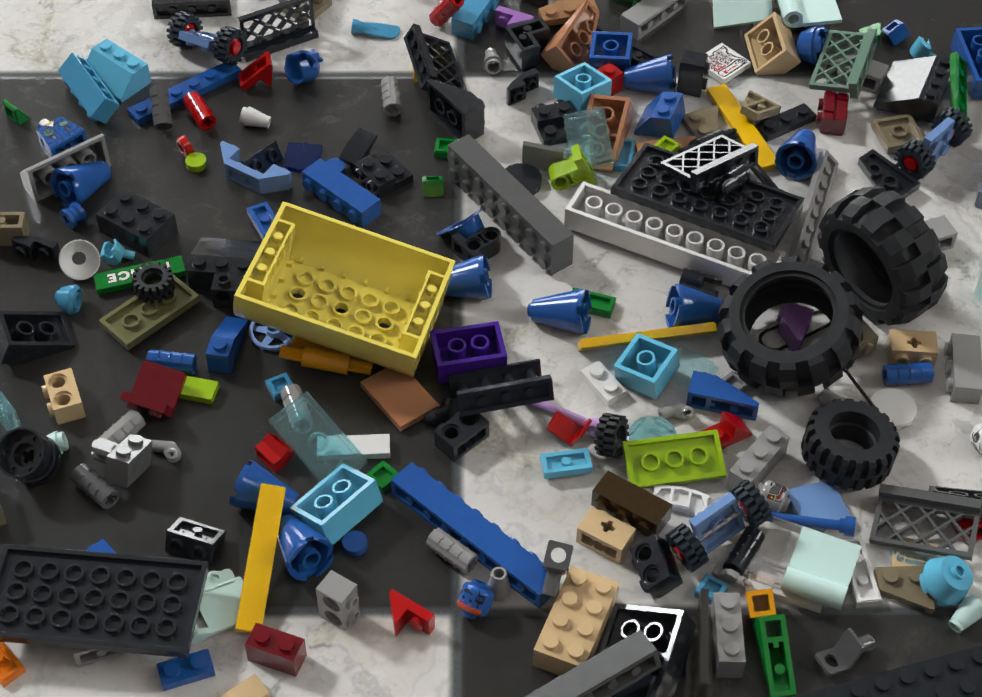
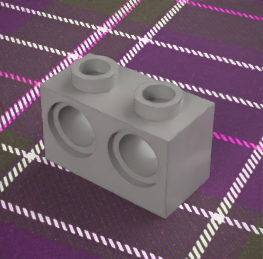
M331 570L316 588L319 616L345 631L350 624H354L360 615L357 584Z

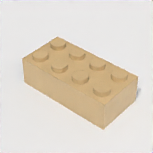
M571 566L533 649V666L560 676L577 667L580 663L594 657L610 619L614 604L618 600L620 582Z

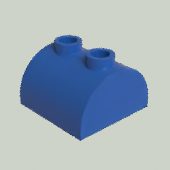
M593 31L589 65L598 69L611 62L621 71L631 67L633 33Z

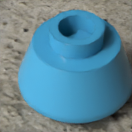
M78 285L61 287L55 293L54 302L60 310L68 315L77 313L82 305L83 292Z

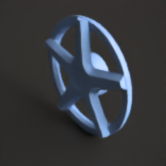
M253 321L249 327L251 341L261 350H280L282 345L290 346L291 341L295 337L293 336L290 339L282 331L267 326H255L256 322ZM253 331L266 334L262 343L254 337ZM274 338L284 342L281 345H269Z

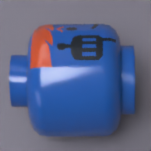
M477 579L464 583L457 599V606L462 609L461 614L472 620H476L477 616H486L494 600V593L491 591L492 586Z

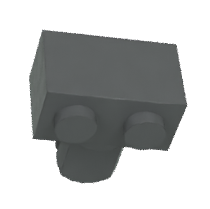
M130 434L121 443L103 438L92 442L91 459L106 464L105 482L128 488L151 466L152 440L143 438L140 435Z

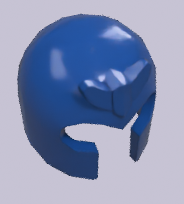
M311 49V51L301 50L286 55L284 70L287 79L293 84L313 81L319 75V62H322L323 58L319 56L318 52H315V49Z

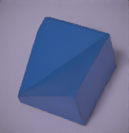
M897 19L881 30V33L893 45L899 44L911 35L905 24Z

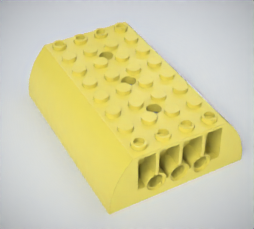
M283 201L234 295L233 310L234 314L238 317L414 377L430 337V331H432L439 315L455 260ZM294 294H300V295H302L303 297H302V298H295V297L292 296V295H294ZM343 309L346 313H339L336 310ZM382 323L387 324L389 328H382L379 325Z

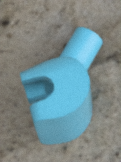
M920 36L910 48V54L913 58L937 56L932 52L929 39L925 42L924 38Z
M114 239L115 244H112L110 241L104 242L100 257L105 263L110 265L119 264L122 257L134 260L135 252L125 249L116 239Z

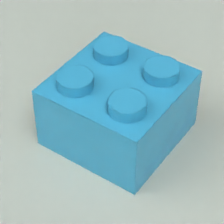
M586 62L568 69L554 78V97L558 100H570L575 111L580 115L586 112L591 94L611 96L612 80Z
M637 333L613 366L615 378L621 385L657 400L680 367L678 349Z

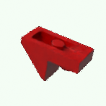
M265 52L238 73L242 89L248 90L256 85L259 80L272 87L273 65L270 52Z
M725 411L721 412L719 423L702 430L718 429L722 449L752 436V432L739 416Z
M391 589L389 599L395 636L401 632L407 623L416 631H423L430 635L435 629V614Z

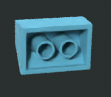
M105 39L91 49L87 58L88 62L119 102H124L151 83L148 64L112 41Z
M342 463L289 509L296 518L329 539L332 544H335L379 506L383 499L375 479Z

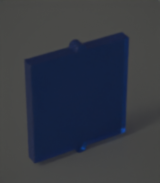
M288 142L282 168L301 173L320 159L322 145L308 144L307 142Z

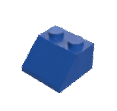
M663 91L646 106L634 130V135L663 137L665 135L669 138H674L686 113L683 93Z

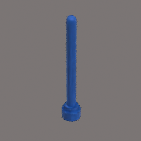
M771 512L773 516L767 520V522L839 530V533H843V536L854 537L856 517L850 516L840 518V520Z

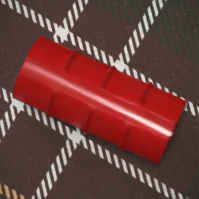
M443 0L439 2L438 6L434 7L433 11L429 14L431 23L434 26H443L464 5V1Z
M196 91L187 93L184 97V104L191 117L194 118L195 123L202 130L212 129L216 124V118L204 99Z

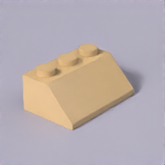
M773 12L744 34L756 75L785 74L801 63L791 30L784 24L783 18L776 12Z

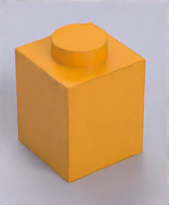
M772 588L745 592L748 619L776 615Z

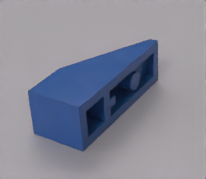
M226 316L213 333L205 353L210 372L232 373L249 320Z
M693 370L687 395V406L719 414L725 411L743 419L756 421L759 408L757 401L717 375Z

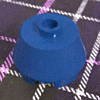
M816 26L800 33L797 41V51L800 60L813 65L817 64L827 38L828 28Z

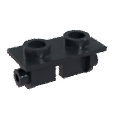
M274 140L241 163L263 173L273 164L282 160L283 157L277 142Z

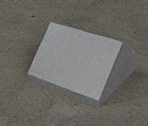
M523 141L522 163L533 165L538 170L548 172L551 164L570 155V150Z

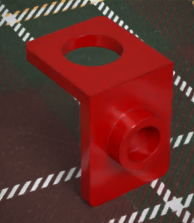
M556 411L546 430L570 447H573L583 438L592 420L589 418L579 426L561 412Z

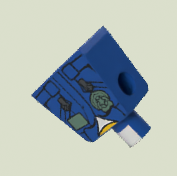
M57 117L52 121L42 119L38 124L37 134L39 141L49 157L87 140L85 130L64 117Z

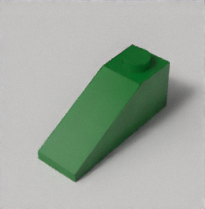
M785 614L752 618L755 644L769 697L797 695Z

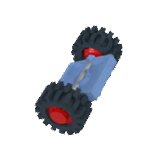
M183 11L175 13V17L172 16L170 18L172 22H168L170 28H167V32H169L167 38L176 47L191 50L193 47L201 46V50L212 52L215 54L214 58L229 65H237L238 62H241V57L246 55L244 51L248 50L246 47L248 45L246 40L248 37L240 29L225 26V28L222 27L220 31L216 32L217 35L200 31L203 29V26L200 25L202 21L199 20V17Z
M954 107L945 108L932 120L931 129L933 130L924 137L923 141L920 140L918 142L917 139L909 140L895 152L896 157H894V161H897L895 165L916 180L923 179L935 168L937 159L940 156H945L951 146L956 148L971 136L973 131L971 127L973 125L968 123L970 118H965L966 113L964 111L960 113L961 109L959 108L954 110Z
M745 479L729 490L728 494L717 499L712 505L689 520L693 532H691V529L686 524L681 523L668 532L665 538L673 553L676 554L677 559L692 573L709 561L708 554L746 528L742 516L746 523L748 522L751 527L757 528L770 519L773 514L771 513V508L768 507L770 505L765 501V497L763 494H760V490L755 488V485L748 479Z

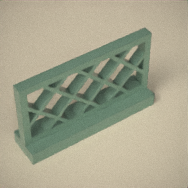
M868 28L867 33L829 30L811 77L809 89L849 93L851 99H858L877 47V29ZM832 38H842V40L834 43ZM856 39L862 40V42L855 45L852 43ZM847 44L849 48L843 51L839 48ZM832 50H835L837 52L836 54L830 57L827 55V53ZM852 52L857 54L850 59L846 56ZM841 57L845 60L839 64L834 62ZM827 64H830L832 66L831 68L825 71L822 69V66H825ZM846 66H850L852 68L847 72H843L841 70ZM836 71L840 74L834 78L829 76ZM823 77L827 80L823 83L816 82ZM843 79L847 82L846 85L836 84Z

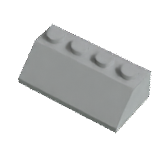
M101 133L21 171L20 176L25 190L37 202L53 194L50 185V175L54 174L52 171L57 168L100 160L111 167L105 137Z

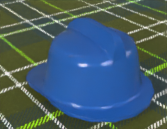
M479 209L468 218L439 231L436 235L446 232L454 235L459 232L467 239L485 228L478 214L482 209Z

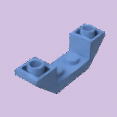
M224 141L220 143L226 179L259 194L290 190L293 187L291 172L287 169L273 164L262 174L241 163L240 149Z

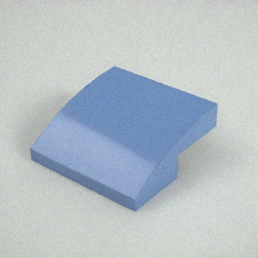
M817 482L788 490L787 497L791 499L789 505L794 515L840 520V518H845L846 516L851 517L835 485L830 486L826 482ZM807 527L824 533L827 530L823 528Z

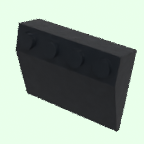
M929 56L893 61L873 107L900 115L909 114L914 119L932 123L950 83V58Z
M201 237L190 254L186 268L189 288L211 290L215 273L245 275L262 241Z

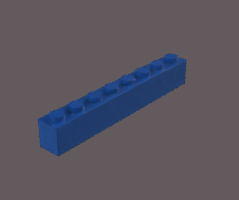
M411 462L391 479L392 494L433 527L436 529L441 528L446 533H450L453 538L459 540L464 546L469 547L471 551L479 556L478 562L488 570L492 571L495 567H503L507 572L511 588L538 609L551 598L541 594L547 571L542 569L543 562L539 560L538 556L531 551L528 552L514 537H509L502 532L497 524L485 519L479 510L468 506L459 495H454L441 481H436L429 476L424 468L418 467Z

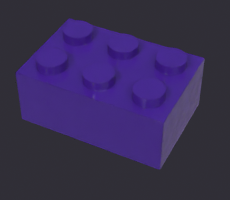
M498 321L430 331V349L438 384L449 383V374L507 364V352Z

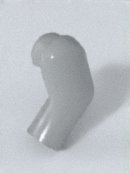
M679 402L657 411L662 421L671 417L688 421L694 416L692 407Z
M152 440V452H162L167 460L172 463L180 460L181 450L175 442Z

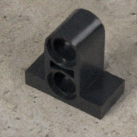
M486 227L467 239L459 232L452 235V252L462 261L479 255H486L487 259H490L501 250V231L496 227Z

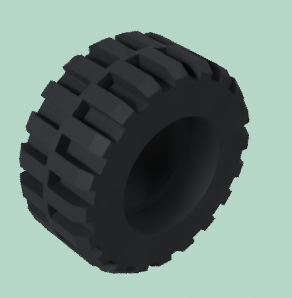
M849 398L845 399V401L834 399L831 403L828 401L820 405V407L812 412L802 438L801 454L807 467L811 472H815L817 478L826 480V483L830 486H840V489L843 490L853 488V491H860L863 487L865 489L875 487V485L882 483L889 476L899 451L900 436L896 432L897 428L894 423L889 421V416L879 412V408L874 405L871 407L866 405L867 402L861 400L856 402L854 399ZM836 439L853 441L865 450L848 448L840 444Z

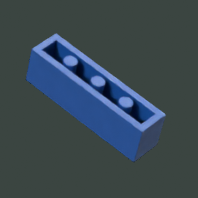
M321 158L302 171L303 187L318 196L321 201L331 205L337 212L344 214L351 222L357 223L364 228L381 215V203L378 197Z

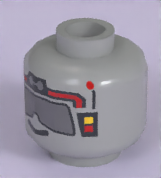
M767 480L764 484L760 482L758 489L760 494H763L765 497V501L770 505L768 507L771 508L772 512H786L791 502V499L787 497L788 489L771 480Z

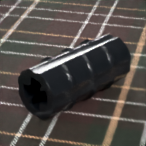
M747 526L743 533L740 534V538L735 543L732 551L729 552L722 566L723 569H733L743 576L765 539L764 533L757 528Z

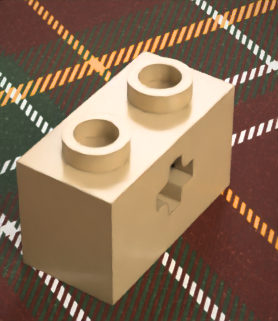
M890 329L886 340L887 364L931 362L934 368L939 354L936 332Z
M591 507L577 527L576 542L620 564L634 544L636 528L632 527L629 523L610 516L606 511Z

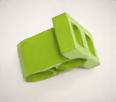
M579 144L571 146L572 156L557 161L548 168L551 186L555 190H564L583 181L597 185L594 169Z

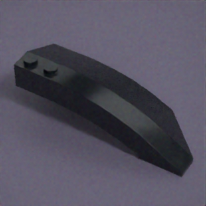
M614 604L599 653L641 629L657 649L662 667L611 697H674L696 627V623L684 610Z

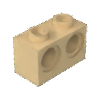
M72 368L43 375L46 385L41 386L45 400L50 399L51 401L46 403L50 417L55 416L58 425L86 417Z

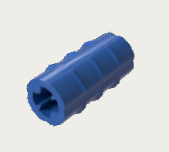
M152 349L147 353L146 361L166 366L188 375H194L196 372V354Z
M931 362L883 365L882 380L885 386L920 385L932 383L934 378V369Z

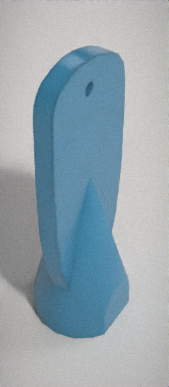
M353 19L351 33H363L383 39H395L400 33V27Z

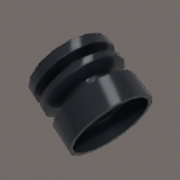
M16 427L8 431L0 439V470L5 475L35 486L49 482L58 473L62 454L59 446L53 439L28 427Z

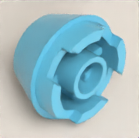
M957 556L936 557L926 562L923 573L919 575V582L925 594L929 593L938 601L935 604L948 607L961 603L963 598L966 597L973 584V574L967 563Z

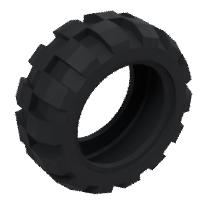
M885 187L862 188L853 191L834 203L822 218L819 225L821 231L818 234L819 248L823 251V262L829 266L830 273L834 271L839 272L852 285V291L859 297L862 313H866L870 320L878 324H887V326L906 324L938 303L948 282V276L945 274L948 268L946 257L940 250L938 245L940 241L933 228L930 229L924 221V216L914 205L910 206L905 202V197L895 191H886Z
M797 256L781 257L782 262L770 264L768 260L752 267V274L748 277L742 274L729 288L730 295H726L721 302L718 312L719 325L717 327L723 356L730 369L738 371L739 378L751 387L758 389L760 385H763L767 394L785 397V392L797 391L798 397L814 394L816 386L823 384L827 388L843 377L842 369L848 370L853 366L860 353L859 344L863 340L862 308L859 297L852 291V285L839 272L834 271L830 274L829 266L810 258L808 263L799 262ZM794 302L811 305L823 312L831 321L828 331L819 341L807 348L796 351L770 349L760 344L750 334L753 324L762 313L784 303Z

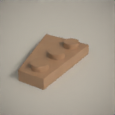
M586 0L556 1L538 8L539 18L542 17L547 26L565 24ZM588 0L600 15L595 0Z

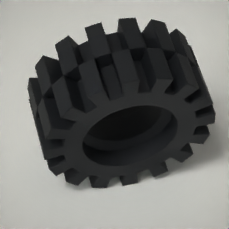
M151 261L148 266L145 263L141 264L142 269L137 267L135 269L136 273L133 272L132 284L135 295H137L139 300L143 299L145 303L150 300V304H155V300H158V303H160L163 297L167 300L169 295L174 293V277L171 268H167V264L163 263L161 266V263L156 261V264L153 265ZM152 280H160L157 284H146Z
M603 413L602 417L599 418L600 423H597L596 427L598 429L594 434L596 435L594 439L596 444L594 448L597 450L596 454L619 459L623 455L621 444L623 441H628V419L623 415Z

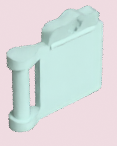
M224 569L208 573L199 609L207 628L199 629L196 622L191 644H199L212 635L235 627L243 580L240 576L235 577L232 570Z

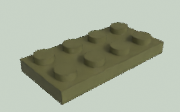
M173 275L175 290H173L174 293L169 295L167 300L163 297L162 302L158 303V300H155V304H150V300L145 303L143 299L139 300L137 295H135L99 319L100 327L129 351L200 302L199 295Z

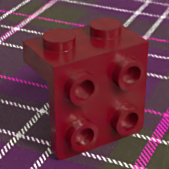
M144 361L132 392L123 390L120 400L127 403L126 408L133 409L137 412L143 409L147 410L148 415L161 419L162 416L172 419L187 376L184 372L150 361Z

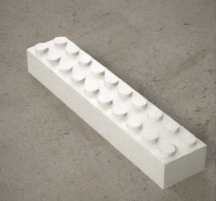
M584 181L565 208L564 225L568 229L682 270L686 267L700 273L723 278L722 284L730 287L742 274L747 277L751 275L753 266L766 260L770 264L782 262L781 257H786L787 253L778 249L774 253L762 250L759 247L743 243L706 228H701L698 225L682 221L632 201L621 199L610 194V190Z

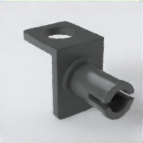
M549 540L542 569L547 571L543 590L541 591L542 595L557 598L562 575H567L569 571L573 545ZM562 548L566 553L565 560L560 563L554 562L551 558L552 550Z
M848 628L835 647L817 652L814 657L828 676L850 670L862 653L873 651L875 640L869 634L857 637L854 631ZM825 657L834 658L838 666L832 667L828 665Z

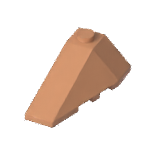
M588 0L584 1L541 52L540 55L552 69L564 72L583 62L589 64L588 54L591 48L593 31H596L599 13Z
M591 94L586 110L591 166L597 171L613 172L614 164L617 162L624 145V139H626L630 130L634 107L631 98Z

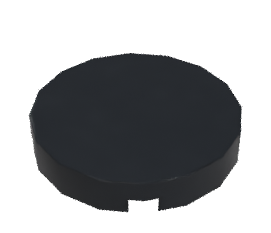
M516 163L505 168L532 195L539 192L542 184V174L533 165Z

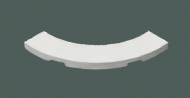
M655 485L651 488H643L673 504L672 511L691 516L702 512L715 502L707 494L679 486ZM743 519L745 527H747L748 523Z

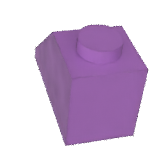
M787 303L785 309L781 308L776 320L780 322L778 333L791 351L800 350L814 313V309L796 303Z

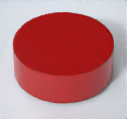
M185 135L176 139V143L184 156L187 157L189 154L194 153V149Z

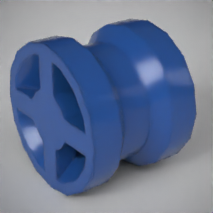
M72 202L69 204V208L59 211L61 220L70 229L75 228L79 221L83 222L87 219L84 209L77 202Z

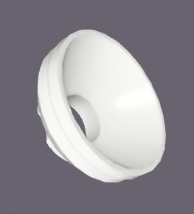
M81 239L73 240L61 249L59 265L68 277L75 280H85L92 277L99 269L100 254L91 242ZM76 252H82L86 256L85 262L81 265H77L72 261V256Z

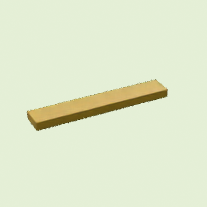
M726 84L707 88V96L714 106H718V112L729 128L737 129V139L742 145L747 146L754 143L759 146L758 164L764 171L776 169L775 154L752 121L740 113L741 106Z
M709 322L581 339L577 346L578 351L629 345L637 333L657 341L709 335L717 331L716 323Z
M264 483L260 485L235 632L250 634L256 623L263 625L286 487Z

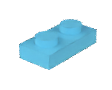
M588 448L540 454L544 479L592 473L593 467Z

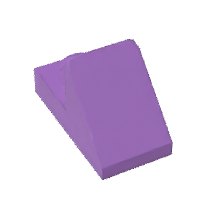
M498 6L495 10V25L502 28L534 19L532 15Z

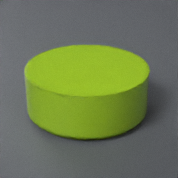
M191 153L185 159L186 168L191 172H201L207 167L206 156L202 153Z

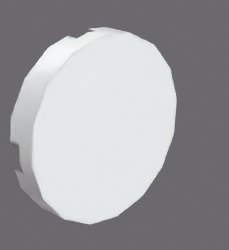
M881 389L875 392L870 399L879 408V412L889 416V421L894 423L897 430H901V427L910 426L915 420L917 414L916 403L908 393L900 389Z

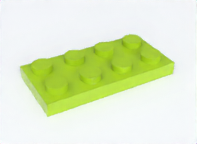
M718 429L623 441L621 444L628 481L642 489L651 488L655 485H677L723 479L727 476Z

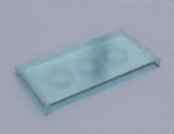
M307 391L269 419L272 427L320 482L342 463L356 470H360L368 463L367 459Z

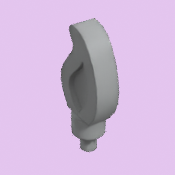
M715 567L712 571L714 577L728 583L731 587H744L745 585L751 586L752 584L751 581L747 580V577L741 576L733 569L720 570Z

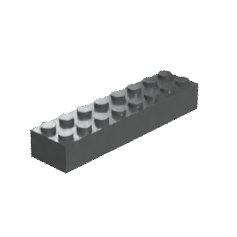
M469 134L448 144L447 158L449 161L448 175L450 179L456 181L464 193H468L474 202L486 211L490 218L497 221L503 231L506 230L512 236L515 243H519L526 253L532 256L539 266L550 275L572 264L574 234Z

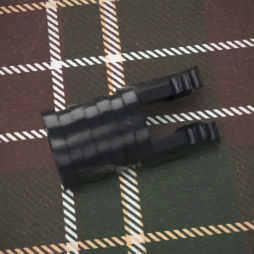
M738 164L717 178L712 183L711 189L713 192L722 191L724 194H729L750 180V171L745 165Z
M684 267L679 284L718 297L719 292L716 289L704 286L703 284L705 281L721 285L723 278Z

